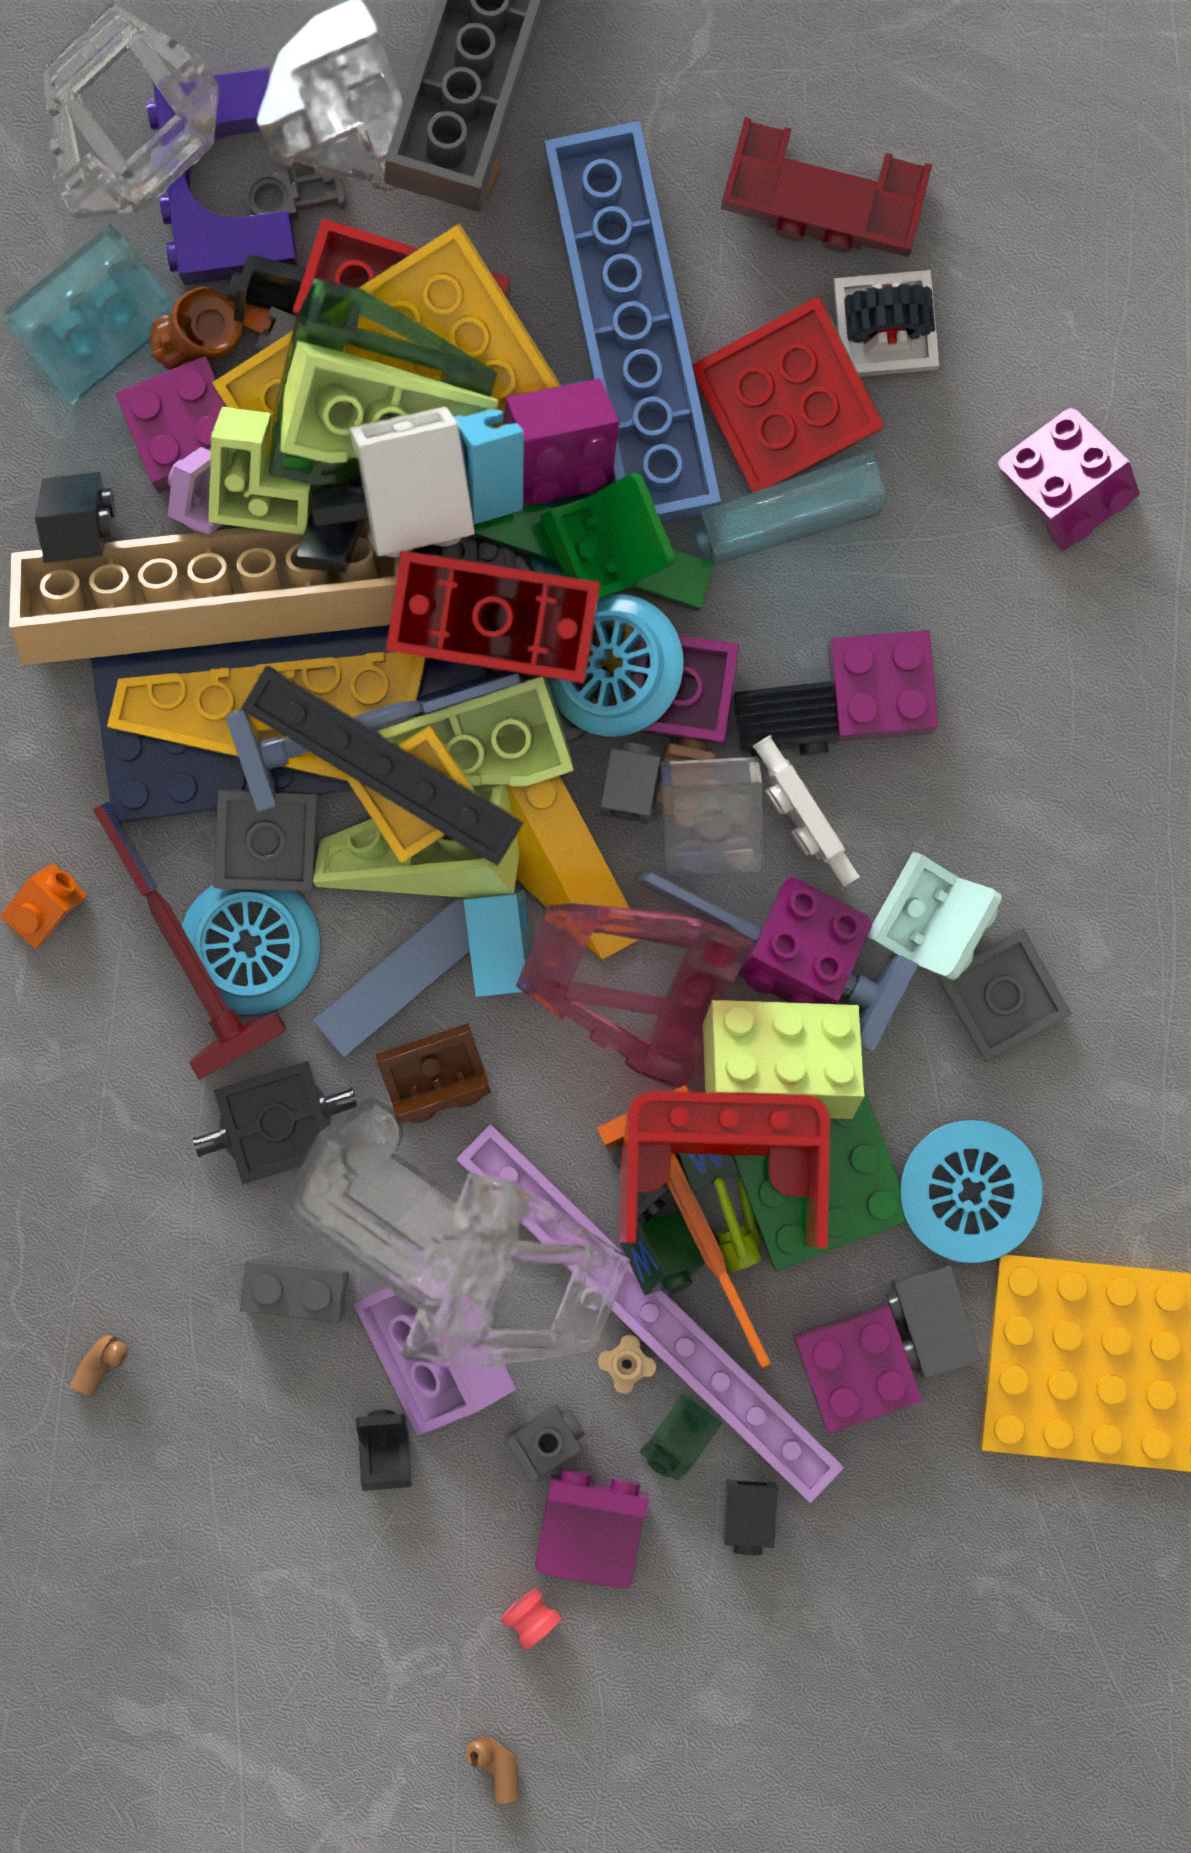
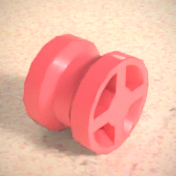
M537 1587L531 1589L517 1600L499 1619L505 1627L513 1628L517 1632L519 1644L524 1650L529 1649L540 1641L562 1619V1616L556 1609H548L542 1602L543 1594Z

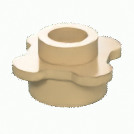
M630 1334L624 1335L620 1340V1344L611 1351H603L598 1357L599 1368L610 1374L614 1380L615 1390L622 1394L630 1393L637 1381L643 1377L653 1376L656 1371L655 1360L646 1357L639 1347L640 1340ZM626 1359L632 1363L629 1369H625L622 1366V1362Z

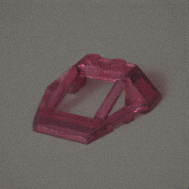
M576 903L548 905L517 980L516 987L562 1020L569 1017L589 1031V1039L604 1049L608 1045L626 1058L625 1065L636 1073L672 1087L680 1088L687 1085L701 1055L703 1022L712 1000H721L728 982L735 981L753 939L702 920L671 912ZM604 933L687 948L666 997L571 982L591 934ZM581 1003L658 1015L649 1043L644 1042Z

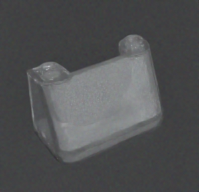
M372 1095L318 1134L288 1190L286 1197L287 1209L291 1217L299 1225L423 1313L437 1315L448 1309L519 1228L531 1207L503 1189L486 1191L478 1198L473 1207L469 1206L395 1153L404 1135L403 1124L397 1123L394 1111Z

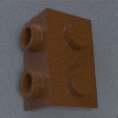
M469 1023L376 1054L377 1064L390 1096L398 1124L406 1122L420 1123L430 1119L438 1111L453 1106H471L480 1101L483 1096L491 1093L486 1071Z

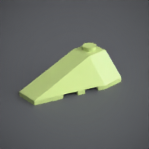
M297 341L284 391L280 450L284 453L327 463L347 462V459L358 458L351 443L349 432L351 427L445 406L453 417L458 415L466 417L487 410H497L499 401L492 397L348 353Z
M507 785L472 786L476 793L512 814ZM373 819L320 839L313 883L316 887L462 898L514 894L520 848L516 836L502 861L497 866L451 837L444 835L401 863Z

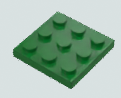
M865 1089L864 1098L853 1119H830L827 1248L805 1246L806 1197L783 1195L772 1186L768 1177V1156L732 1155L774 1271L907 1222L901 1205L900 1183Z

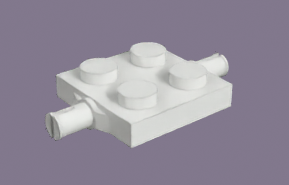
M771 735L753 745V748L756 749L769 770L767 772L769 775L765 778L770 787L764 790L777 813L779 815L788 813L797 828L791 831V835L804 855H815L817 859H823L825 863H828L842 884V887L859 878L860 875L844 853L846 851L793 766L788 765L790 764L789 760H785L772 740Z

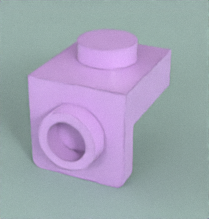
M200 447L183 460L177 461L170 471L168 485L171 487L167 516L187 525L191 530L211 534L223 524L208 522L211 451Z

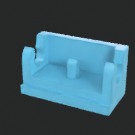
M487 410L466 417H462V415L454 416L459 428L473 525L523 510V430L518 423L503 425L495 429L487 427L490 424H498L503 421V411Z
M525 889L515 890L514 894L464 899L475 996L482 997L529 992L536 987Z

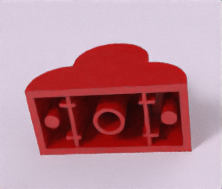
M401 551L386 651L585 683L601 583Z

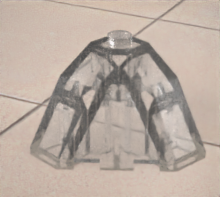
M350 0L315 15L279 52L256 121L274 163L291 167L293 162L314 167L317 174L348 182L353 177L371 182L373 188L391 192L398 188L385 184V159L400 116L403 100L379 33L362 0Z

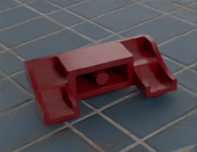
M744 118L722 199V210L768 221L767 226L776 228L775 233L786 239L803 240L804 236L823 240L822 245L833 251L850 252L851 248L860 250L863 245L909 257L919 223L932 164L925 163V166L892 158V154L885 153L877 182L787 159L785 154L792 129L785 127L784 130L751 122V118Z

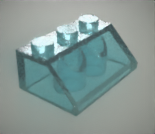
M109 224L0 314V320L67 401L73 405L150 342L151 323L161 315L171 314L175 302L131 244Z

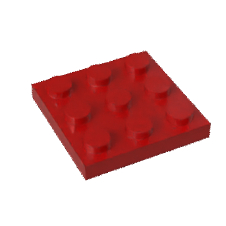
M819 296L692 364L694 376L753 495L756 497L886 429Z

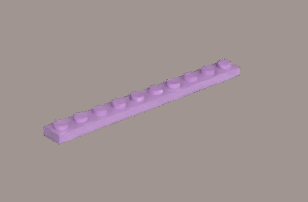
M492 1124L456 1159L809 1503L844 1469V1466L684 1310L666 1295L663 1290L645 1296L625 1253Z

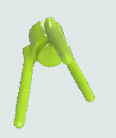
M738 1174L737 1181L744 1223H738L724 1180L720 1177L714 1180L718 1199L728 1226L716 1233L717 1243L723 1253L727 1273L745 1269L762 1259L757 1247L762 1242Z

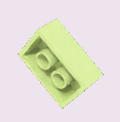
M712 1000L703 1022L705 1092L809 1095L819 1099L826 1106L830 1119H853L864 1098L859 1005Z

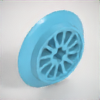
M611 594L599 599L597 604L594 629H597L600 647L591 641L590 650L593 654L589 656L588 663H590V666L586 672V678L593 676L592 679L581 691L577 682L547 677L556 706L570 722L580 729L595 735L618 737L645 729L657 721L670 707L682 680L683 651L674 626L657 607L631 595ZM608 623H615L610 643L606 625ZM625 626H632L634 631L622 643ZM643 637L647 647L631 652ZM611 652H613L614 657L623 660L622 667L614 670V677H611L610 672L602 670L601 667L602 662L610 660ZM650 656L649 668L634 666L637 660ZM632 673L648 675L643 687L632 679ZM624 682L636 692V695L628 701L623 687ZM601 685L598 702L594 704L589 698ZM613 687L617 705L608 706Z
M211 885L192 903L182 923L184 931L228 1008H234L239 1015L265 1014L289 1004L309 984L318 964L320 934L317 921L309 905L296 891L214 888ZM251 902L263 904V908L254 925L251 924L249 905ZM240 903L243 904L244 924L242 926L239 925L230 911L231 906ZM273 909L280 915V920L262 930V925L269 911ZM222 912L225 913L234 927L233 932H229L214 924V921ZM283 925L287 926L289 938L268 940V936ZM213 929L227 936L229 941L227 943L208 944L209 931ZM249 931L253 937H261L262 944L255 947L256 956L253 958H249L246 952H237L236 944L242 942L241 933ZM290 944V952L287 959L269 951L270 946ZM209 950H230L227 955L215 963H211L208 955ZM265 956L283 964L282 970L275 977L263 960ZM235 958L236 962L228 978L225 980L217 973V969ZM246 963L248 985H235L234 981L242 965ZM255 963H258L268 979L267 982L257 986L254 980Z
M965 1120L944 1125L928 1134L919 1142L905 1164L901 1178L900 1197L903 1213L909 1227L928 1249L953 1261L982 1263L1008 1254L1030 1234L1041 1210L1043 1186L1041 1174L1032 1153L1017 1136L1007 1129L990 1122ZM964 1149L977 1150L971 1172L966 1164L963 1154ZM956 1152L959 1161L960 1175L944 1160L945 1157ZM987 1152L996 1158V1162L981 1175L980 1168L983 1156ZM940 1164L953 1178L952 1183L932 1178L937 1165ZM1003 1165L1009 1174L1008 1178L989 1183L988 1178ZM966 1178L971 1183L981 1182L983 1185V1189L978 1192L980 1201L977 1204H973L968 1199L961 1201L958 1197V1194L964 1190L961 1182ZM935 1184L949 1188L950 1193L930 1199L929 1185ZM1007 1184L1012 1185V1197L1010 1199L991 1193L993 1188ZM953 1200V1204L937 1218L932 1206ZM989 1200L1009 1205L1003 1218L989 1206ZM961 1208L957 1229L954 1231L945 1226V1221L956 1210ZM981 1208L996 1221V1225L986 1231L980 1214ZM972 1211L978 1232L965 1234L964 1229L968 1214Z

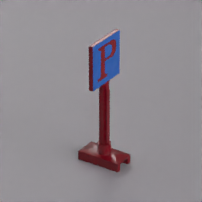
M110 802L94 808L93 811L141 895H146L153 918L212 1019L208 1023L218 1040L201 1050L189 1062L198 1080L284 1033L286 1026L277 1010L243 1025L235 1009L228 1008L170 904L156 890V887H158L122 823L117 818Z

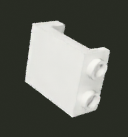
M446 406L349 428L352 447L359 458L370 522V528L367 530L368 538L378 557L383 555L400 557L401 551L412 552L414 548L432 544L436 546H450L458 543L462 537L475 535L458 423Z

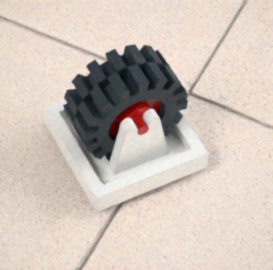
M931 270L834 278L833 293L837 331L860 377L938 370L939 355Z

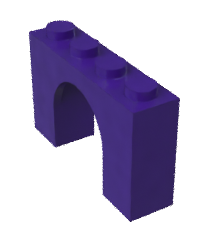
M269 67L153 83L155 100L147 101V111L151 130L159 129L161 147L153 148L157 176L166 178L168 194L160 195V207L164 225L172 224L174 242L166 243L170 271H178L185 286L232 279L234 272H243L248 254L298 266L293 223L288 210L243 217H224L202 207L191 193L190 179L192 168L200 153L209 144L226 136L279 129L274 85Z

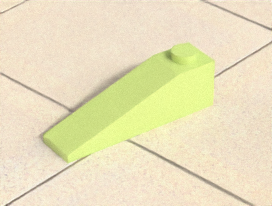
M534 676L520 681L519 684L377 730L381 735L400 745L432 724L471 786H529L574 771L562 720L548 679L543 676Z

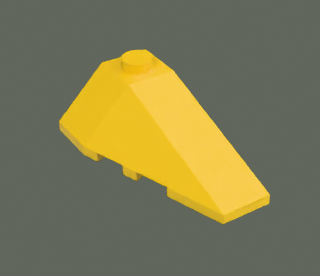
M556 776L529 786L507 785L512 814L525 822L517 834L520 854L516 880L601 960L644 938L645 936L561 777Z

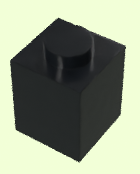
M726 1479L723 1541L724 1545H733V1553L762 1555L763 1547L774 1548L778 1487L775 1482Z

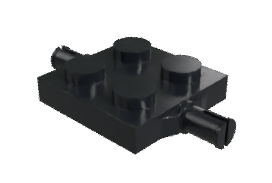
M306 1061L214 1090L221 1113L220 1130L193 1137L194 1146L214 1141L213 1144L195 1149L198 1157L226 1148L236 1161L242 1184L338 1155L331 1134V1115L358 1108L357 1099L337 1104L338 1101L354 1097L353 1088L325 1097L316 1085L310 1062Z

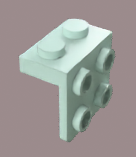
M912 852L866 937L894 955H902L919 964V968L950 980H955L970 965L976 945L985 929L994 922L997 916L1002 896L992 888L959 878L924 855Z

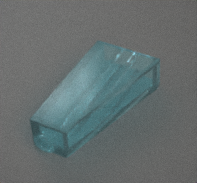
M870 451L701 511L699 518L701 525L694 527V534L701 555L710 553L712 562H714V565L880 515L888 497L874 452Z

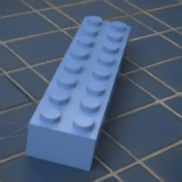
M637 121L545 140V159L592 380L601 379L619 419L613 481L616 482L624 476L635 472L639 473L651 494L661 523L719 512L721 504L719 489L641 123Z

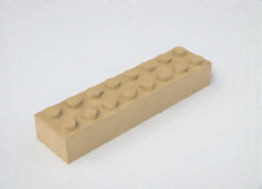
M369 518L364 520L346 573L298 568L296 554L303 535L247 527L215 530L211 534L196 532L106 542L103 556L44 563L41 550L12 553L9 627L23 666L390 625L400 557H388L386 555L378 557L368 538Z

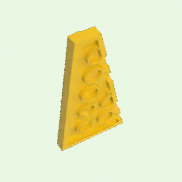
M377 652L360 656L328 657L260 664L252 667L210 669V671L121 678L117 681L107 727L113 730L238 757L226 720V714L241 709L265 666L272 667L353 717L397 702L417 701L427 657L398 652ZM249 715L261 741L279 735L281 739L287 738ZM312 752L289 758V764L280 766L346 782L351 777Z

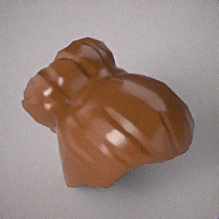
M201 286L187 291L176 301L171 314L161 315L151 323L152 328L149 340L154 359L166 369L172 370L203 356H206L209 362L230 353L239 344L243 333V323L234 321L236 302L228 301V296L208 287Z

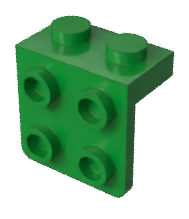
M635 472L626 475L587 498L550 509L540 515L564 576L601 583L598 600L611 594L620 593L672 566L675 562L670 540L659 519L651 494L639 473Z

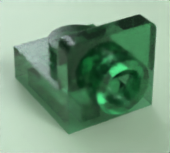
M682 1394L639 1452L647 1458L648 1465L655 1472L664 1477L680 1480L693 1467L722 1422Z

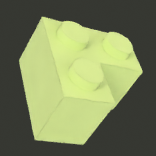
M228 407L221 408L211 436L208 522L304 535L312 512V487L317 486L318 463L269 456L271 413Z

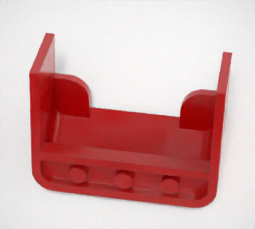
M648 1091L638 1095L628 1108L622 1148L618 1242L636 1243L637 1192H652L665 1184L670 1175L671 1153L768 1156L769 1181L779 1193L787 1196L806 1197L805 1246L827 1248L830 1116L826 1106L819 1099L809 1095Z

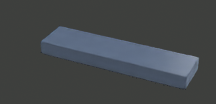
M456 898L312 1020L344 1058L470 953L463 901L465 898Z

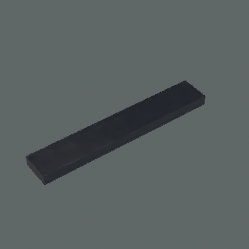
M265 666L241 707V710L497 866L525 823L270 666Z

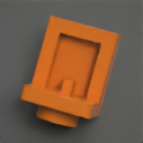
M50 864L27 880L0 917L29 945L37 949L47 941L69 911L85 900L87 894L77 885L75 879L69 873L61 870L55 864Z

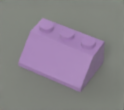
M451 1256L353 1304L417 1436L474 1414L516 1390L507 1368L487 1331L486 1325L467 1290L463 1277Z

